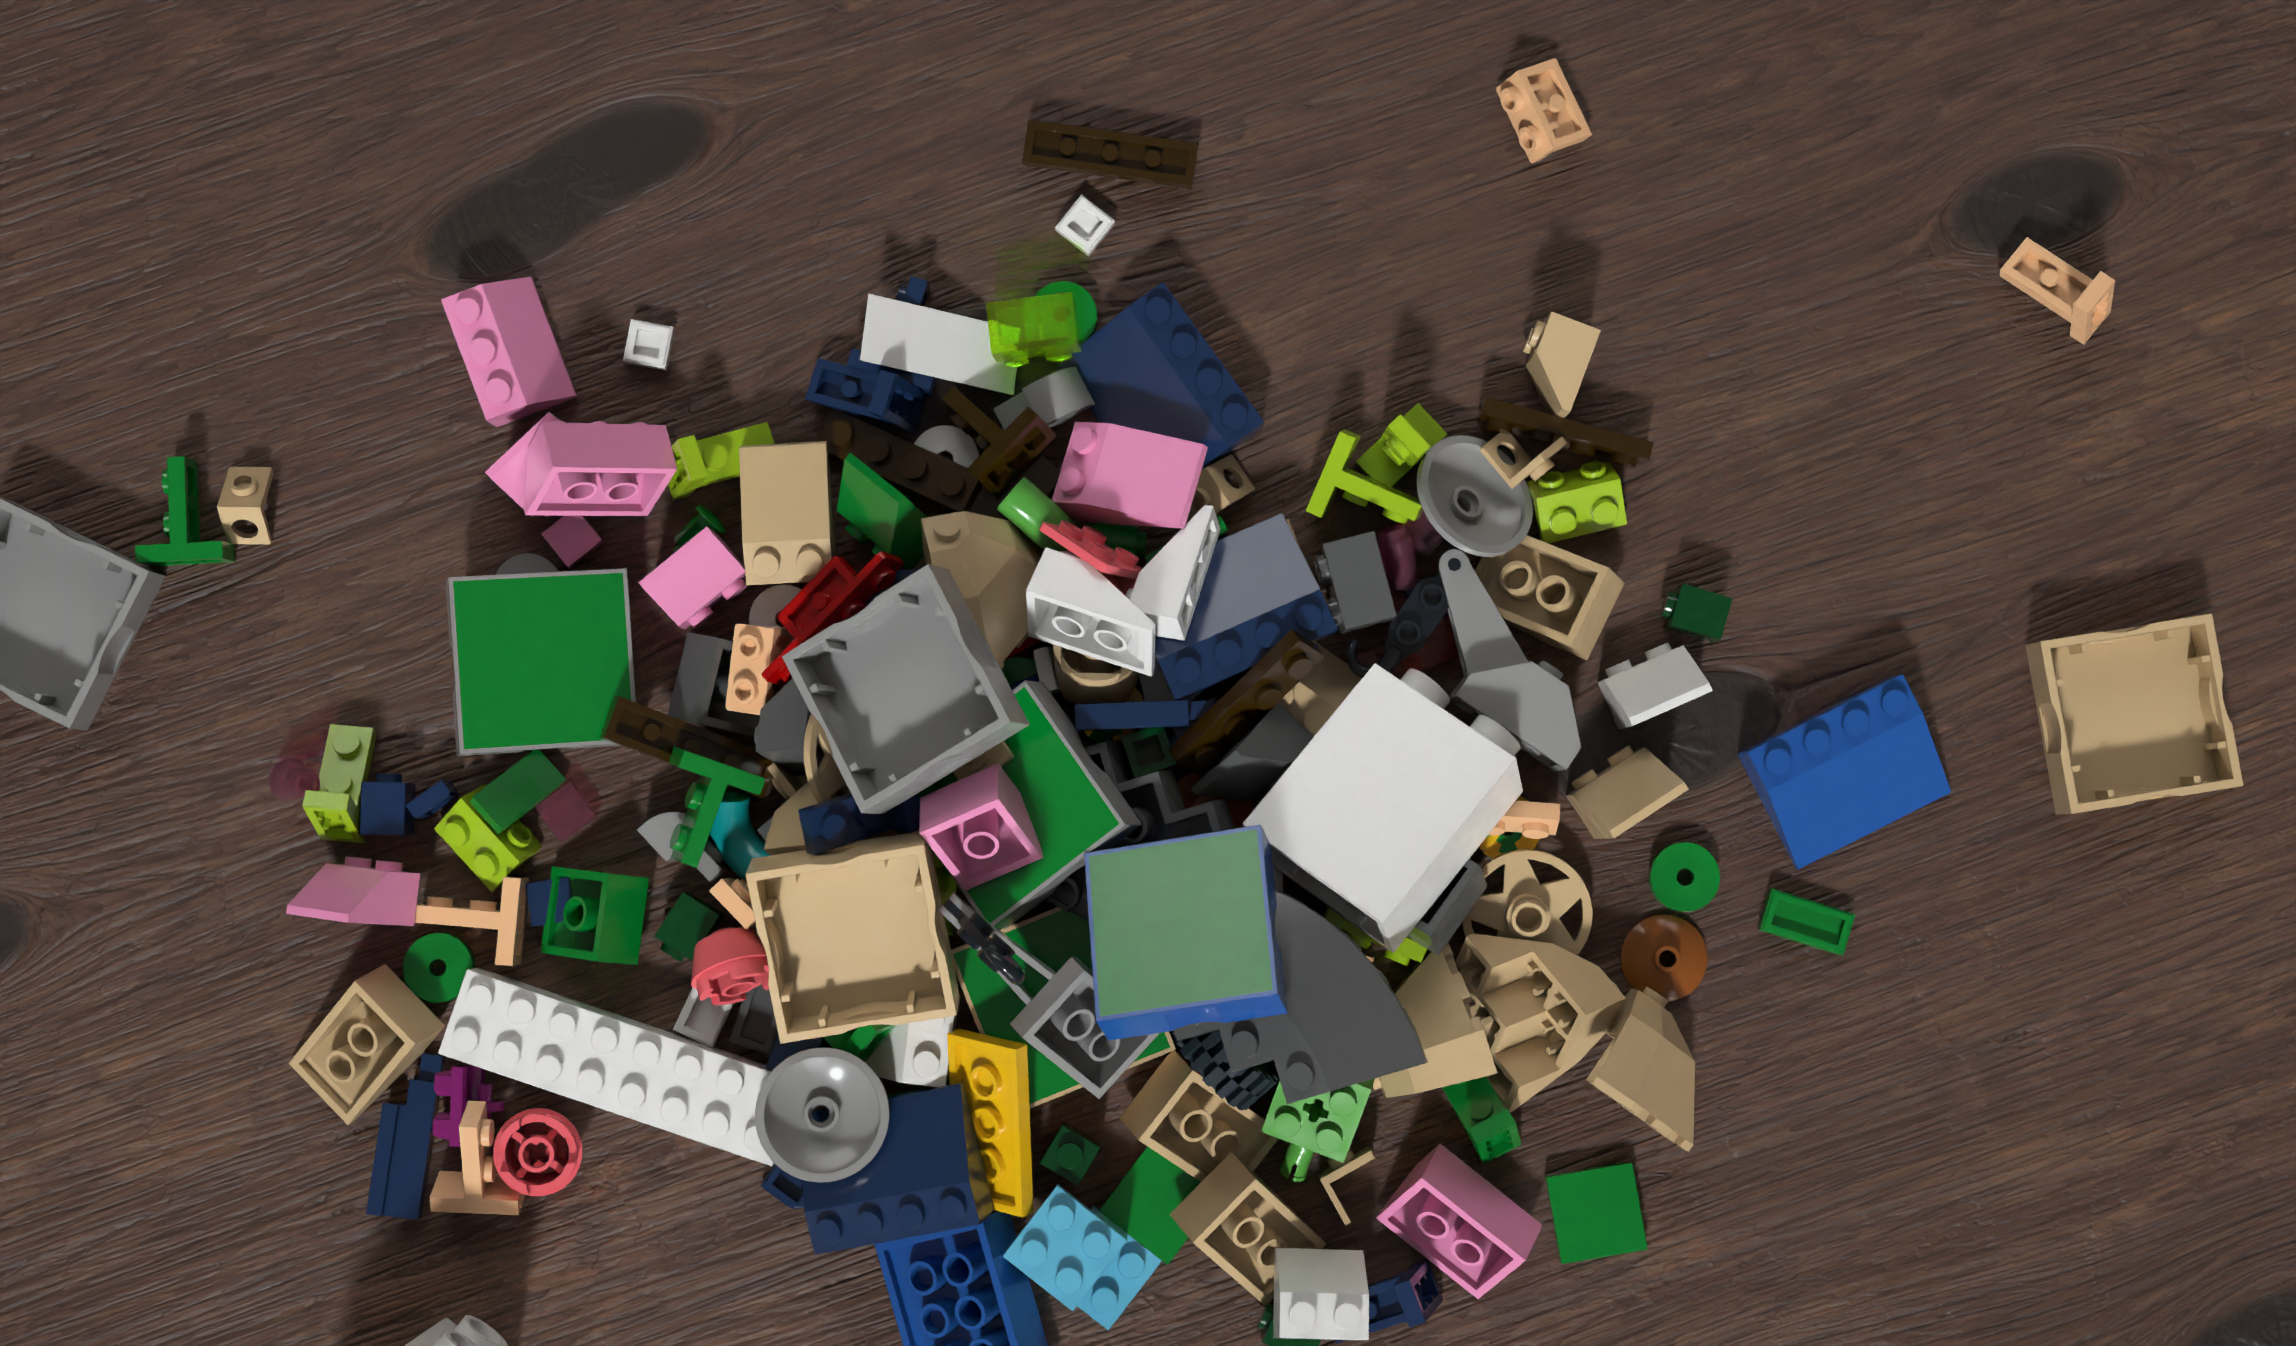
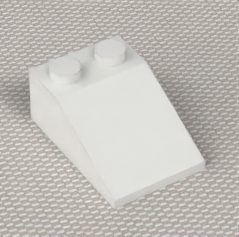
M1045 548L1026 589L1028 636L1152 677L1155 670L1156 624L1095 567L1072 552H1059Z

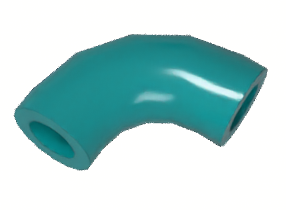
M725 790L710 831V837L717 850L721 853V859L741 879L747 881L745 873L752 858L770 855L763 850L765 842L757 835L751 823L749 811L750 795L741 791Z

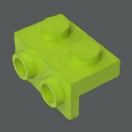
M1588 462L1583 464L1580 469L1563 473L1557 471L1547 472L1536 481L1530 480L1527 482L1530 494L1534 500L1539 538L1545 543H1552L1627 524L1621 479L1610 462Z
M484 784L461 797L436 825L434 830L487 888L493 892L502 886L503 877H510L525 860L535 855L542 848V845L532 835L530 829L523 825L519 819L500 834L490 826L470 803L472 796L487 786Z

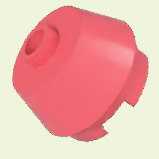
M744 927L719 929L695 945L691 986L698 991L700 1001L710 997L712 1005H727L747 1000L745 993L761 984L763 989L769 990L767 955L762 941L754 929H745Z
M545 1108L527 1109L512 1116L499 1130L493 1148L494 1164L501 1179L513 1190L529 1196H546L563 1189L575 1177L582 1161V1142L574 1125L562 1114Z

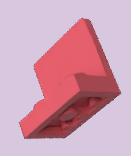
M1061 520L1059 525L1047 522L1042 523L1039 529L1042 533L1065 547L1067 551L1074 553L1095 567L1125 596L1129 588L1134 589L1138 573L1142 570L1137 565L1139 561L1137 556L1120 547H1116L1115 550L1105 544L1107 537L1089 526L1084 525L1081 530L1064 520Z

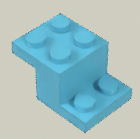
M1059 1184L1055 1186L1003 1254L1006 1260L1071 1311L1079 1307L1108 1331L1162 1262V1260L1100 1213L1097 1207L1093 1205L1089 1209Z

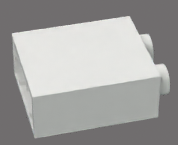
M1374 663L1243 822V826L1261 825L1271 845L1272 862L1275 869L1394 953L1521 795L1523 788L1517 760L1514 757L1520 750V745L1509 731L1484 715H1479L1469 727L1444 710L1449 704L1450 698L1430 677L1416 669L1410 668L1399 680Z

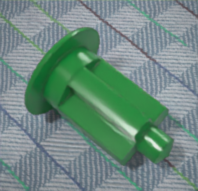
M700 504L696 505L699 513L674 537L675 542L678 543L674 551L676 552L706 526L714 532L725 533L724 525L708 508Z

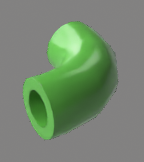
M1026 477L1020 480L996 509L1043 551L1045 548L1059 552L1067 551L1065 547L1039 530L1043 522L1059 525L1061 520H1064L1080 528L1063 509Z

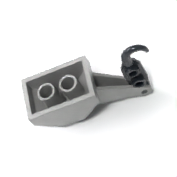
M1457 549L1446 551L1438 560L1437 576L1424 579L1416 585L1397 613V616L1389 625L1384 654L1376 664L1391 673L1398 663L1423 647L1446 611H1448L1464 675L1449 696L1450 702L1475 719L1479 715H1484L1499 723L1514 736L1520 745V749L1554 772L1567 770L1581 749V743L1570 689L1567 684L1560 680L1563 673L1542 660L1539 664L1528 662L1469 562L1467 555ZM1353 638L1346 649V660L1353 673L1363 678L1372 666L1363 665L1358 660L1356 649L1359 642Z
M955 893L938 909L958 929L956 933L974 950H978L976 955L989 968L998 973L1027 1005L1010 1025L1024 1040L1098 1099L1103 1096L1159 1035V1033L1108 1040L1096 1022L1092 970L1077 957H1071L1056 973L981 917ZM1014 953L1050 980L1035 997L1022 984L1025 979V973L1021 966L1012 958Z

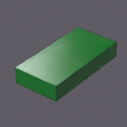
M536 749L472 796L470 803L490 826L500 834L561 787L566 778L539 749Z
M1769 888L1757 930L1843 956L1856 914Z

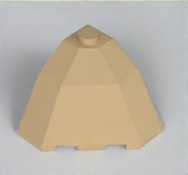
M967 511L921 518L922 546L926 565L930 564L949 569L999 667L1002 669L1004 667V660L1015 647L1019 648L1028 637L1026 589L1044 551L1008 520Z
M1473 933L1466 936L1455 962L1457 970L1461 972L1472 1002L1469 1004L1472 1017L1479 1016L1497 1070L1496 1074L1486 1077L1504 1108H1508L1509 1112L1516 1110L1577 1064L1613 1026L1626 999L1617 985L1608 978L1599 966L1553 943Z
M1449 943L1445 945L1439 955L1427 950L1422 962H1417L1393 992L1402 1008L1406 1009L1416 1028L1428 1063L1375 1078L1373 1090L1381 1088L1386 1098L1416 1094L1497 1073L1479 1016L1472 1017L1468 1005V1003L1472 1002L1461 972L1457 970Z
M1647 986L1643 992L1631 988L1625 996L1626 999L1613 1026L1606 1032L1613 1040L1586 1081L1644 1121L1652 1129L1689 1152L1694 1140L1695 1060L1672 1014L1664 1008L1668 1000Z

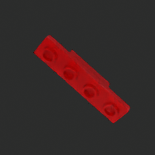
M881 551L857 574L843 557L835 555L776 616L794 637V640L762 672V677L767 682L785 686L792 679V676L782 656L832 624L847 620L866 608L865 604L878 591H882L891 585L896 578V572L905 563L899 557Z

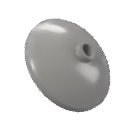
M1464 435L1442 439L1426 452L1417 472V492L1428 520L1444 539L1469 554L1494 557L1511 551L1524 540L1532 523V499L1525 479L1511 489L1480 452L1479 449L1487 443L1482 439ZM1497 448L1500 459L1508 465H1514L1513 461Z
M827 1047L803 1050L784 1059L765 1079L756 1101V1130L766 1154L779 1168L791 1176L810 1182L841 1180L865 1167L882 1146L889 1124L887 1095L876 1073L855 1055L843 1050ZM818 1105H825L829 1111L827 1119L822 1122L815 1121L812 1117V1111Z

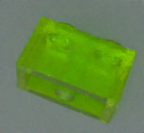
M1072 292L986 303L991 354L996 362H1003V366H1023L1029 364V358L1046 356L1047 361H1064L1071 359L1072 353L1082 352L1077 303Z

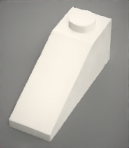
M1204 505L1186 524L1185 529H1181L1138 573L1134 589L1129 588L1126 593V597L1156 624L1155 636L1183 641L1186 639L1220 533V526L1213 506Z

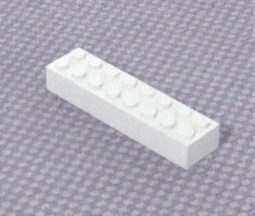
M481 968L467 969L438 1054L769 1166L775 1164L763 1149L755 1124L757 1097L765 1079L771 1072L766 1070V1064L715 1047L711 1048L698 1041Z

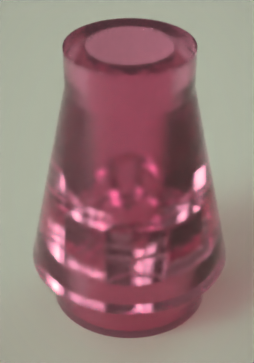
M1402 523L1390 525L1376 531L1375 536L1383 566L1393 581L1395 590H1405L1416 586L1420 580L1417 574L1413 532H1408L1406 524Z
M286 758L276 763L269 775V786L273 794L279 799L294 801L303 798L306 790L319 791L320 779L303 761L296 758Z

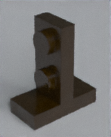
M954 386L942 398L954 411L949 418L966 435L972 430L978 434L973 440L984 452L967 470L995 498L1057 436L1029 406L1003 431Z

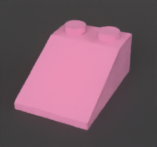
M1075 422L1052 501L1080 522L1185 529L1208 447L1201 443L1111 423Z

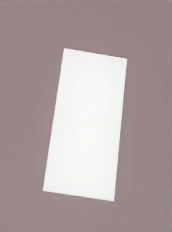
M868 293L860 360L1014 395L1021 330Z

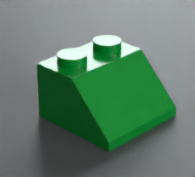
M849 453L844 459L837 512L850 522L845 527V530L863 545L869 539L875 543V547L871 550L875 555L883 551L897 556L905 563L903 567L906 570L913 569L924 557L921 518H927V516L902 493L852 453Z
M552 866L550 877L552 885L540 953L597 962L638 965L649 878ZM569 877L572 897L566 902L563 910L564 922L555 923L559 879Z

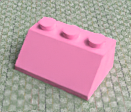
M532 277L484 283L441 299L486 421L495 427H500L577 397Z
M560 420L542 422L528 446L524 495L525 515L648 516L677 470L666 425H648L643 422L607 424L602 421L592 423H566Z
M1441 1144L1436 1146L1416 1164L1376 1217V1219L1477 1299L1526 1261L1543 1226Z

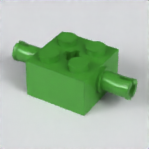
M1375 1078L1290 1104L1286 1103L1279 1081L1261 1132L1289 1142L1285 1157L1279 1167V1172L1282 1176L1288 1179L1293 1165L1296 1164L1297 1168L1292 1181H1304L1314 1152L1344 1163Z

